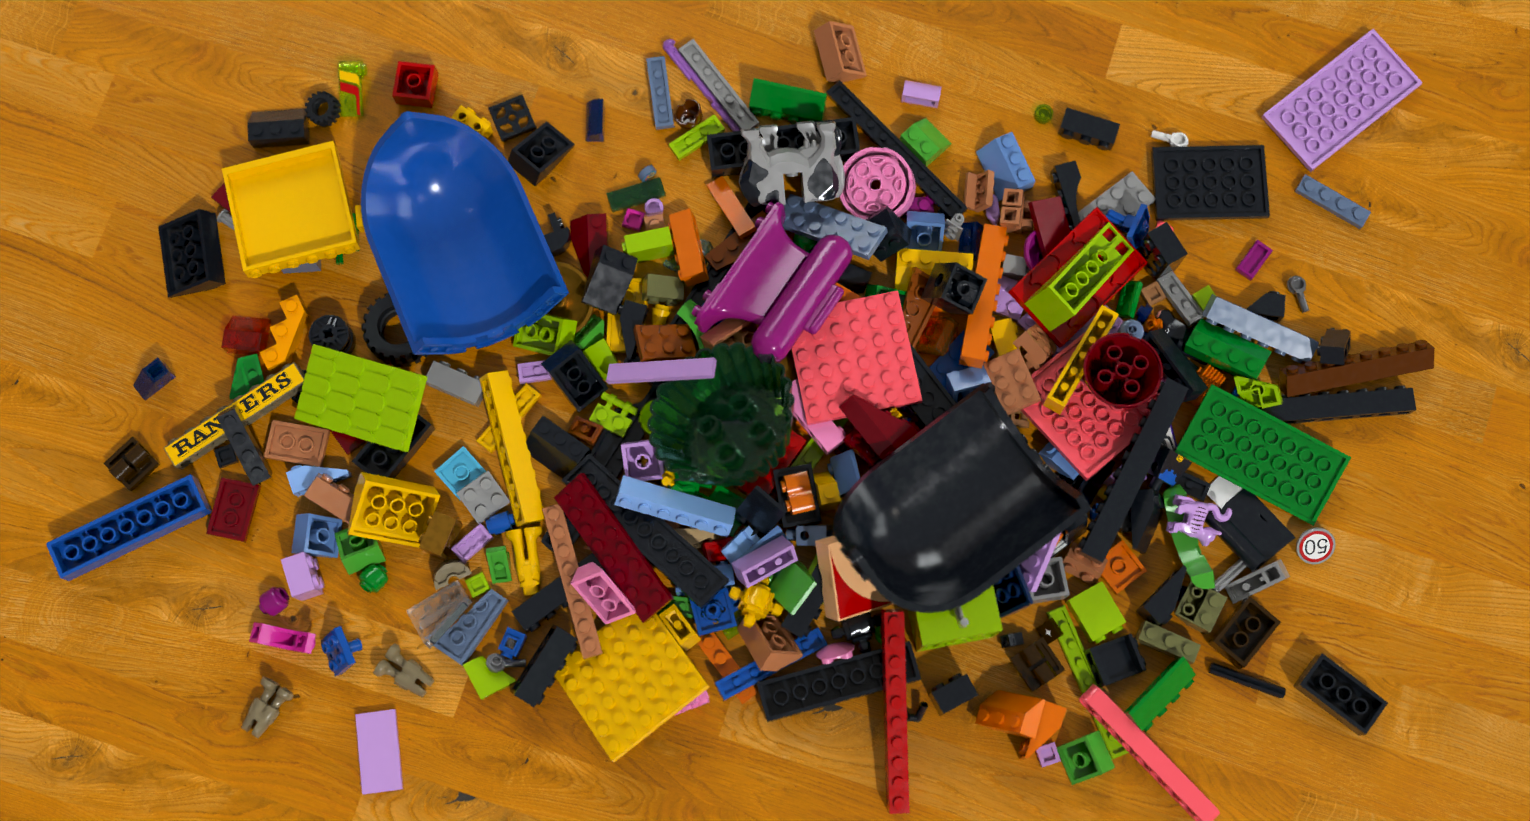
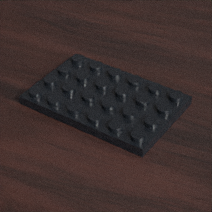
M1264 145L1152 147L1156 221L1264 219L1270 217Z

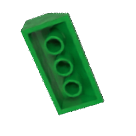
M754 78L749 110L755 116L761 117L764 115L777 121L781 119L787 120L791 124L805 121H823L827 94Z
M1203 319L1194 328L1184 349L1185 353L1229 374L1258 380L1272 351L1210 324Z
M1183 656L1174 659L1124 711L1141 731H1148L1154 724L1152 720L1156 716L1160 718L1167 711L1166 706L1170 702L1173 704L1181 696L1179 692L1183 688L1188 689L1194 683L1193 677L1196 674Z

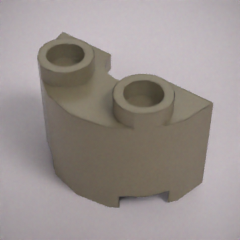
M460 559L443 561L434 570L433 582L435 589L438 590L449 585L448 580L452 576L461 579L472 574L470 568Z

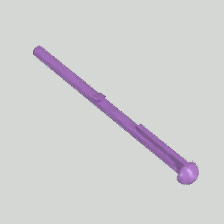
M673 39L665 40L663 43L664 51H666L688 81L692 80L703 95L710 101L711 107L717 111L732 132L740 131L728 113L674 46L675 41Z

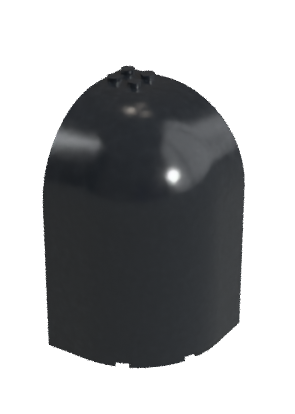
M983 383L867 471L847 492L838 506L833 520V532L842 546L840 551L850 561L852 568L864 581L868 580L887 600L907 610L935 613L960 607L981 595L1092 508L1082 493L1062 480L1051 469L1048 471L1043 466L1044 462L1033 449L1030 450L1022 442L1025 438L1014 425L992 389Z

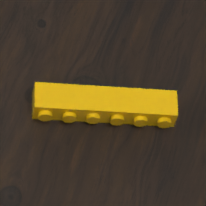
M1104 305L1100 307L1048 394L1043 406L1061 415L1084 376L1083 362L1086 353L1094 342L1109 334L1119 316L1118 313Z

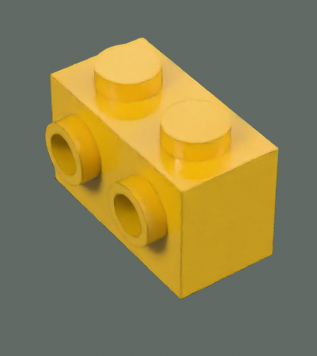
M460 105L451 117L474 129L486 139L493 133L491 123L484 117L480 119L476 116V112L469 107L464 108Z

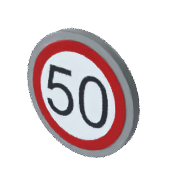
M1319 527L1303 532L1296 543L1298 556L1308 564H1320L1328 560L1335 550L1333 535L1328 530Z

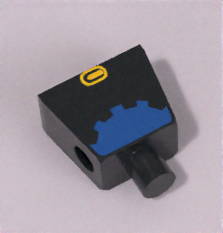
M1161 444L1147 472L1153 475L1148 487L1158 492L1164 482L1171 487L1175 486L1192 462Z

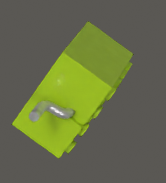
M993 586L972 601L951 610L935 613L908 610L916 652L989 639L1003 631Z

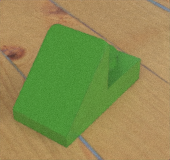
M506 546L486 548L492 583L512 581L510 553L507 552Z

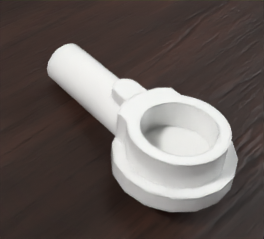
M1153 130L1151 135L1153 138L1169 142L1171 147H1187L1188 145L1187 136L1181 132L1170 135Z

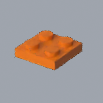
M1122 540L1109 550L1106 556L1108 561L1101 577L1116 595L1147 570Z

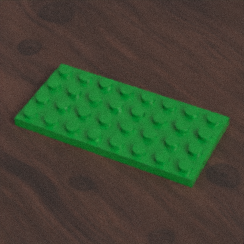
M1213 384L1209 386L1174 452L1313 526L1351 459L1350 456Z

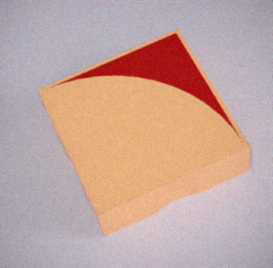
M835 535L815 541L818 565L822 576V594L827 618L839 622L893 604L881 595L868 580L864 581L850 565V561L840 551L842 546Z

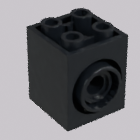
M957 262L935 263L920 298L950 314H973L987 279Z

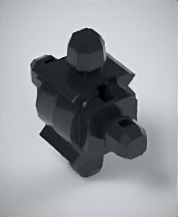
M870 612L842 620V627L837 626L831 630L832 638L840 639L845 635L846 640H852L853 645L859 643L858 647L862 654L870 652V642L867 641L871 640L872 633H875L874 626H881V614L871 617Z

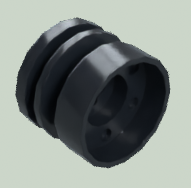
M324 315L316 319L310 327L309 341L312 346L316 344L348 354L353 352L356 345L355 335L352 329L340 317Z

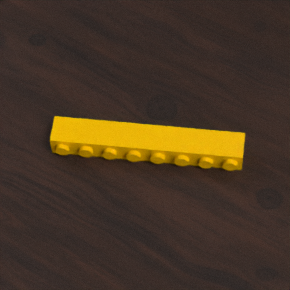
M508 370L487 373L479 378L516 527L538 523L545 519L542 510L544 507L540 499V489L537 487L535 479L536 473L531 464V454L527 448L526 434L521 424V415L516 405L517 398L513 393L512 379L509 376Z

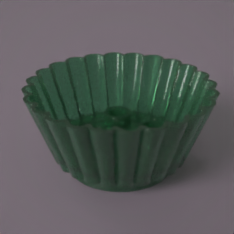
M735 342L730 347L725 343H719L712 350L702 348L696 353L695 357L690 356L684 359L715 358L717 363L714 378L674 380L659 385L656 391L658 398L653 400L650 405V412L653 415L647 422L648 429L652 431L649 436V443L656 448L655 457L665 462L666 470L678 473L679 478L682 480L724 487L743 486L746 482L754 483L759 477L767 476L770 469L778 466L779 459L786 454V446L791 442L795 398L792 394V381L786 377L784 365L775 363L773 354L759 353L758 358L753 352V346L746 348L743 343Z

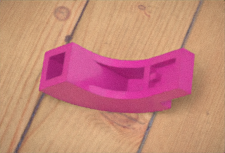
M254 622L249 642L311 654L315 647L316 634Z

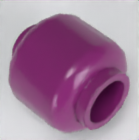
M272 587L260 596L259 608L264 614L276 616L288 607L289 595L281 587Z

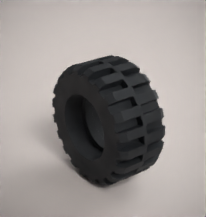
M389 292L385 294V298L381 299L378 297L375 299L377 303L374 306L372 304L369 305L367 308L369 313H364L363 320L365 323L362 324L363 339L371 352L388 365L391 363L394 367H400L401 364L408 367L411 366V362L416 364L421 362L420 358L422 356L427 358L429 355H414L408 341L398 345L390 344L384 338L385 326L391 318L397 316V312Z

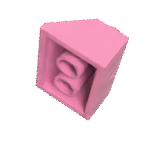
M591 562L577 568L570 584L605 624L636 613L634 606L599 566Z

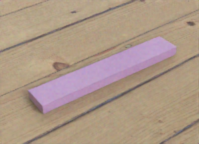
M715 358L609 364L606 382L608 384L709 379L714 378L717 360Z

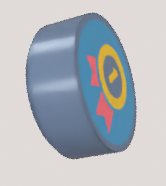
M648 165L640 171L638 178L642 182H646L656 174L657 170L653 165Z

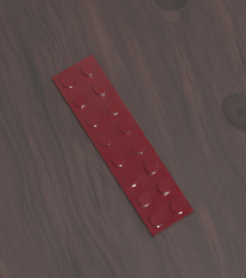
M580 473L554 497L615 585L634 606L636 614L642 623L647 622L674 599L585 473Z

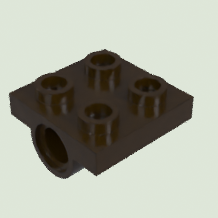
M133 436L103 463L109 472L130 491H133L160 465Z
M1043 637L1010 658V661L1031 692L1065 671Z

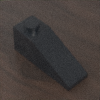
M625 300L624 305L619 307L618 316H620L628 363H632L637 349L633 328L635 325H644L648 307L647 305Z

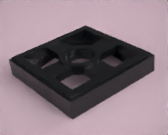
M523 94L488 108L502 142L537 129ZM511 104L520 105L524 109L515 111L512 109ZM504 107L506 111L505 116L497 119L499 111ZM515 115L516 119L514 121H510L509 116ZM528 116L527 125L520 128L519 119ZM509 124L514 131L506 133L500 127Z

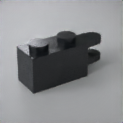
M1327 329L1325 335L1321 336V342L1317 346V356H1320V363L1345 364L1351 348V331L1348 329Z

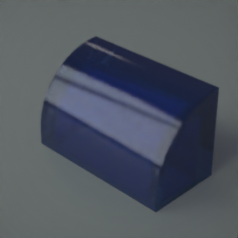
M594 99L586 104L585 141L604 142L605 104L603 99Z

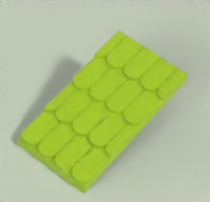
M313 344L294 419L408 452L428 376Z

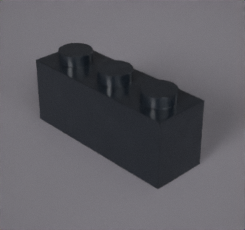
M1066 108L1058 134L1065 139H1075L1084 145L1091 144L1097 146L1100 150L1111 151L1120 124Z

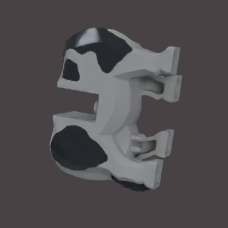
M814 121L796 122L797 129L805 138L803 141L804 145L798 149L777 147V124L741 129V136L747 141V156L744 159L740 172L739 184L746 200L753 207H764L770 202L773 204L780 202L786 205L783 174H787V177L798 176V173H800L802 199L805 203L827 201L840 197L845 187V172L840 156L842 133L839 127L836 126L835 121L816 123L820 136L815 131Z

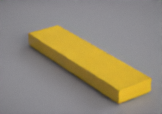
M527 383L515 395L521 419L541 397V394ZM490 424L476 441L492 454L497 447Z

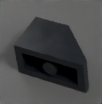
M1269 291L1250 305L1247 310L1269 320L1279 322L1284 318L1286 295H1282L1277 291Z

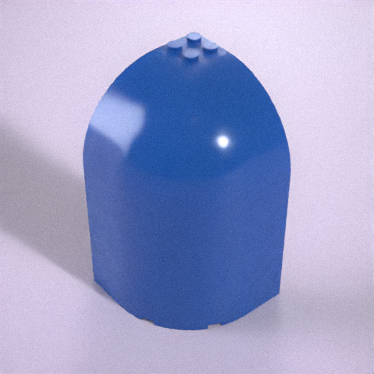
M410 111L403 112L378 140L369 157L362 182L361 213L368 243L413 354L463 353L467 351L466 348L474 346L476 349L484 348L519 333V328L525 325L528 327L533 325L569 294L517 174L502 153L484 136L469 126L445 116Z

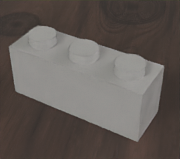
M440 360L439 363L433 361L426 375L428 376L426 385L479 408L484 397L479 380L481 377L475 375L473 378L468 376V372L463 369L457 368V370L450 368V364Z

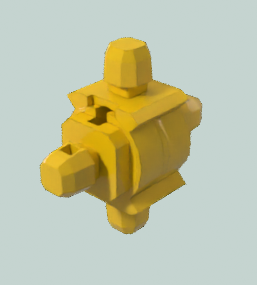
M769 577L749 588L745 587L744 591L738 587H731L728 596L736 601L737 599L740 600L737 608L742 610L741 614L744 615L743 625L745 627L751 628L756 620H760V618L765 619L768 612L780 616L784 607L780 603L772 602L775 594L770 593L771 589L768 587Z

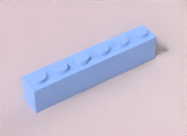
M624 475L615 501L616 506L724 537L729 536L736 511L735 507Z

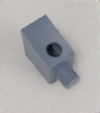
M797 525L796 529L786 530L788 540L796 541L798 546H816V540L833 536V525ZM805 532H808L809 538H806Z

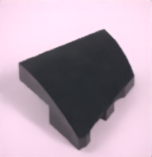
M849 264L837 283L856 294L864 293L871 279L872 272Z

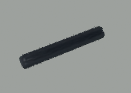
M1211 663L1208 672L1213 675L1278 698H1284L1286 689L1281 686L1216 663Z

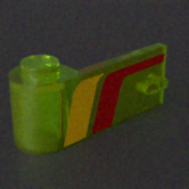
M339 61L341 117L364 116L362 79L367 75V65L363 64V61Z

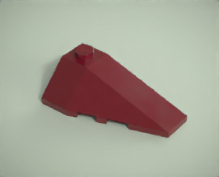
M606 213L586 214L570 221L571 241L582 270L587 277L595 250L602 245L609 247Z
M854 394L839 405L841 411L882 460L919 432L909 421L903 418L900 420L892 416L891 412L887 410L884 412L874 407V404Z

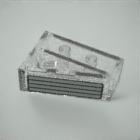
M456 580L409 608L406 612L423 643L431 649L471 605L472 601L463 585Z

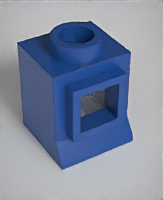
M507 627L498 647L502 651L501 655L512 659L513 656L518 658L528 636Z

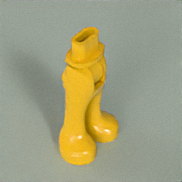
M542 527L524 528L528 559H525L523 530L506 531V538L512 542L514 548L516 571L521 583L520 588L523 587L524 596L535 595L539 592L538 585H541L538 582L540 580V563L536 542L537 537L542 534Z

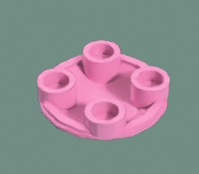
M847 642L832 643L820 649L816 653V657L821 659L822 664L832 663L833 659L838 658L849 659L853 656L854 645Z

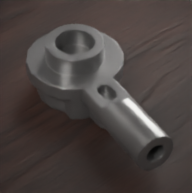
M1292 276L1287 281V289L1292 294H1296L1302 313L1307 312L1309 307L1303 293L1306 290V282L1300 276Z
M494 653L488 656L486 666L489 671L497 673L508 667H526V659H505L501 654Z

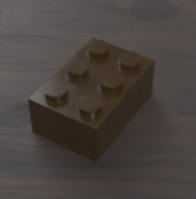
M1249 596L1242 600L1208 644L1234 666L1241 669L1249 663L1281 622Z

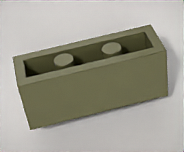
M1148 621L1140 624L1135 637L1138 643L1174 659L1183 656L1189 665L1195 662L1201 646Z

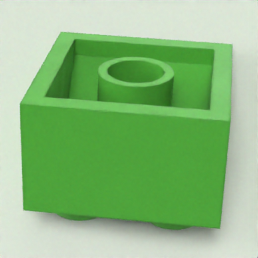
M927 118L914 123L900 136V141L926 167L952 145Z
M348 528L334 533L341 561L349 575L365 569L370 564L376 565L386 561L380 540L348 535Z
M1099 730L1056 747L1072 785L1099 776L1115 768Z

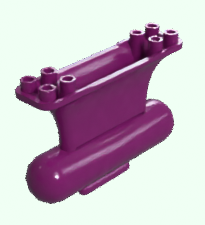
M780 202L776 204L768 203L765 212L768 214L765 219L759 217L756 220L755 227H757V232L713 292L707 290L704 293L702 299L705 303L703 306L696 305L692 310V315L696 317L694 324L698 326L699 331L702 333H706L716 322L730 318L746 320L759 325L753 334L751 349L761 361L770 364L783 360L804 330L811 334H816L844 294V290L835 284L850 264L853 256L852 248L848 241L834 234L821 238L810 253L801 249L788 237L783 228L785 210L784 205Z

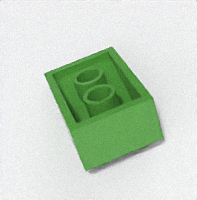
M796 561L769 576L768 587L771 589L770 593L775 594L774 598L794 616L817 583L806 566Z

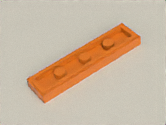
M723 176L706 185L740 239L757 230Z

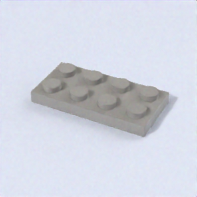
M1132 171L1080 210L1078 215L1082 221L1093 209L1098 207L1104 215L1111 209L1124 216L1127 214L1136 216L1141 203L1148 207L1155 202V197ZM1112 223L1117 229H1119L1120 226Z

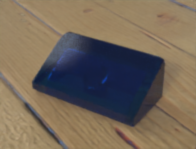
M978 221L966 222L961 225L963 230L959 238L958 253L974 254L973 261H977L983 225Z

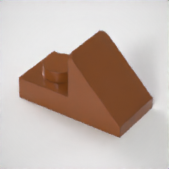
M576 416L567 433L584 440L594 447L603 431V426Z

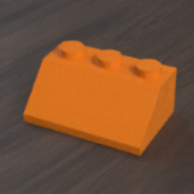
M997 690L980 704L975 724L991 730L1035 739L1045 700Z

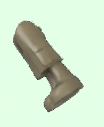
M394 643L388 649L385 658L399 665L402 671L400 672L383 659L376 666L373 674L378 677L389 675L395 678L394 684L400 688L424 697L427 691L421 685L415 683L416 679H420L422 683L430 687L434 683V679L413 659L408 661L404 659L400 653V646Z
M265 676L260 680L261 685L264 687L261 698L253 700L241 726L243 730L248 732L255 722L258 721L252 731V735L256 738H259L280 713L278 708L281 704L292 700L294 697L290 690ZM276 692V697H275V699L273 700V702L271 703V705H268V701L270 700V698L272 697V695Z

